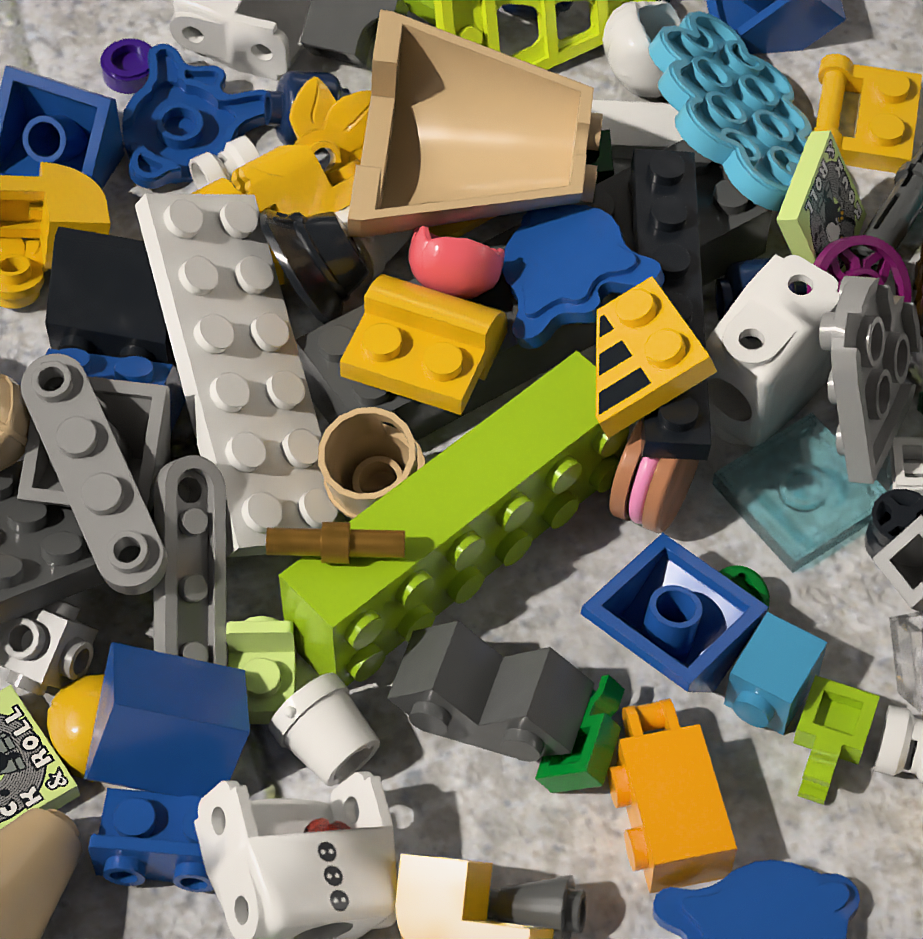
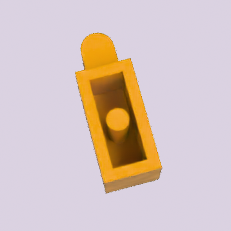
M670 698L638 706L623 707L622 719L626 738L619 739L616 766L609 767L607 775L615 808L626 807L631 828L625 829L624 838L632 870L644 871L650 894L660 892L662 889L669 887L680 888L723 879L732 872L737 846L700 724L680 727L673 702ZM662 729L660 732L643 734V732Z

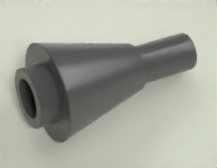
M572 875L504 886L500 890L490 889L487 918L498 919V922L553 928V939H570L572 933L581 934L583 932L587 909L586 892L584 890H575V882Z

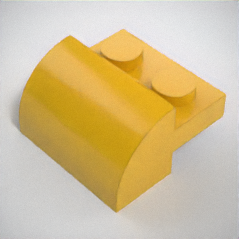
M381 274L373 281L364 296L365 313L340 360V375L353 381L462 415L478 379H486L507 334V315L504 311Z

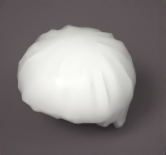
M666 1L626 2L613 11L605 25L603 45L610 68L619 82L630 93L641 97L662 96L658 89V81L664 73L654 64L650 57L649 45L664 26H679L681 23L674 7Z

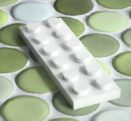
M145 193L135 204L199 453L200 456L207 458L218 467L225 481L227 558L266 554L267 528L321 529L322 522H346L344 514L335 508L328 497L324 486V477L318 465V446L322 435L269 244L261 230L260 212L255 195Z

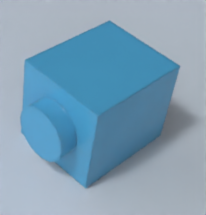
M767 612L730 672L724 705L733 709L735 714L744 722L758 728L768 727L784 735L809 693L815 675L819 676L828 642Z

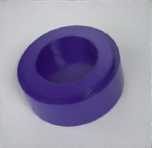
M132 38L118 40L110 44L103 51L100 58L105 84L113 91L122 94H135L148 80L147 55L152 46L145 41Z

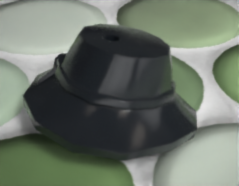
M265 209L259 214L261 230L296 293L316 319L324 325L342 316L344 302L350 299V294L370 273L353 237L348 236L346 225L333 211L305 217L300 212L288 215L277 212L274 209Z

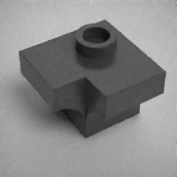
M311 0L300 43L313 55L365 67L371 45L376 39L380 9L394 11L407 16L409 7L403 0Z

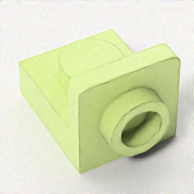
M254 616L245 621L227 622L228 667L245 670L249 724H269L273 715L282 704L296 692L297 649L294 623L291 621H279L269 616Z

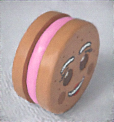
M639 419L625 446L615 473L609 500L611 514L627 522L632 520L636 524H642L643 528L658 534L664 532L671 525L684 502L699 460L642 457L641 422Z

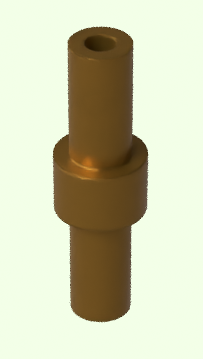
M322 522L321 529L267 528L266 554L321 556V563L349 564L350 557L405 558V530L351 529L350 522Z

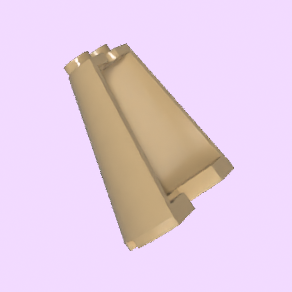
M380 9L372 59L371 98L361 163L356 165L348 214V236L366 238L414 230L422 226L433 227L579 203L581 201L593 203L597 166L586 165V149L598 151L603 114L591 112L594 88L394 11Z

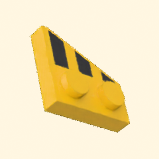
M653 276L597 309L595 417L607 438L612 437L717 372L710 355Z

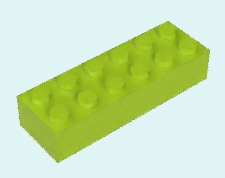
M575 351L349 521L351 529L405 530V558L350 557L349 564L321 563V556H303L279 574L284 621L294 623L297 653L320 676L332 672L337 674L346 686L354 680L362 682L370 678L381 667L386 655L405 640L409 642L414 630L431 627L435 617L454 602L461 604L469 600L480 589L484 578L502 564L510 566L520 560L528 551L535 538L549 527L557 529L567 523L577 511L579 504L595 491L602 493L612 487L618 464L627 443L629 428L626 427L612 437L607 438L595 417L596 366L580 352Z

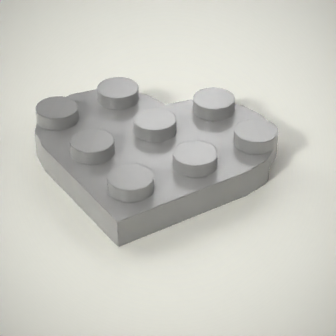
M844 276L839 288L836 312H825L821 318L819 342L823 351H831L832 369L828 378V398L831 404H837L838 410L837 453L840 456H845L849 482L874 484L892 446L894 437L897 436L910 408L915 393L916 384H906L905 377L908 371L910 352H920V324L915 304L904 302L905 296L892 295L889 285L878 284L879 278Z

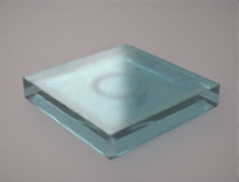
M813 413L808 414L716 471L712 483L717 491L792 573L866 527L870 522L874 502L883 493L888 492L877 480H875L874 484L849 482L845 456H840L837 453L836 437Z

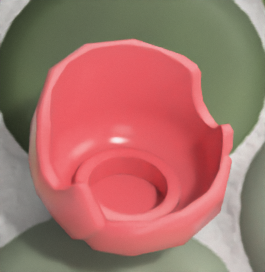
M422 226L414 229L408 260L414 277L422 286L462 299H473L491 290L498 282L504 264L505 250L502 248H498V250L490 248L468 238L439 237L430 233L428 227Z

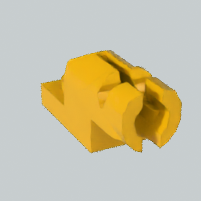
M283 145L235 169L232 173L231 182L226 178H220L192 194L255 195L260 213L265 209H274L277 212L288 215L300 212L305 217L320 213L338 212L350 205L356 165H360L361 162L359 159H355L328 173L326 176L318 159L308 145Z

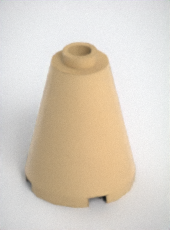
M32 808L0 829V939H41L82 855L83 849L78 838L79 830L76 824L67 815L58 810Z

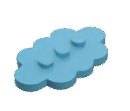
M701 11L689 12L679 26H664L649 45L650 57L654 64L664 73L658 81V89L669 104L679 112L674 118L675 127L691 148L702 156L723 165L729 180L742 195L765 209L779 212L808 136L812 132L811 124L807 117L792 104L795 99L793 88L778 69L759 57L749 54L741 37L722 20Z

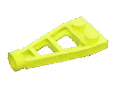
M434 0L436 28L500 52L497 10L505 4L532 6L537 10L539 38L530 47L509 56L548 70L603 45L606 22L613 11L622 4L630 1L648 2L656 0ZM565 1H587L589 3L590 28L584 32L558 39L555 5Z

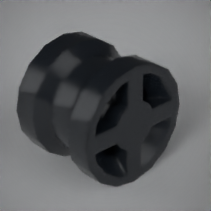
M893 489L883 493L874 502L864 538L866 551L871 558L897 537L893 535L894 532L901 533L920 515H923V496L908 489Z

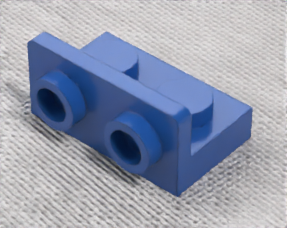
M107 788L99 833L90 836L88 846L95 874L97 876H104L105 879L112 883L124 886H137L143 884L145 880L173 882L177 887L191 892H208L213 890L205 870L194 821L199 817V802L204 796L189 795L179 797L147 791Z

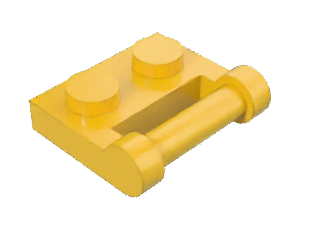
M841 54L826 55L822 58L819 66L818 80L822 84L816 127L812 129V132L831 131L846 166L897 173L901 165L910 162L912 159L923 74L853 64L850 58ZM844 91L861 94L854 138L842 136L840 131H838Z

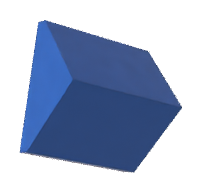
M5 65L0 87V175L39 176L40 162H49L64 165L84 173L103 190L125 155L116 99L11 65Z
M662 533L582 606L580 614L686 692L714 693L763 620L768 606Z
M112 642L110 644L84 779L179 797L189 795L205 796L220 782L229 781L250 733L245 670Z

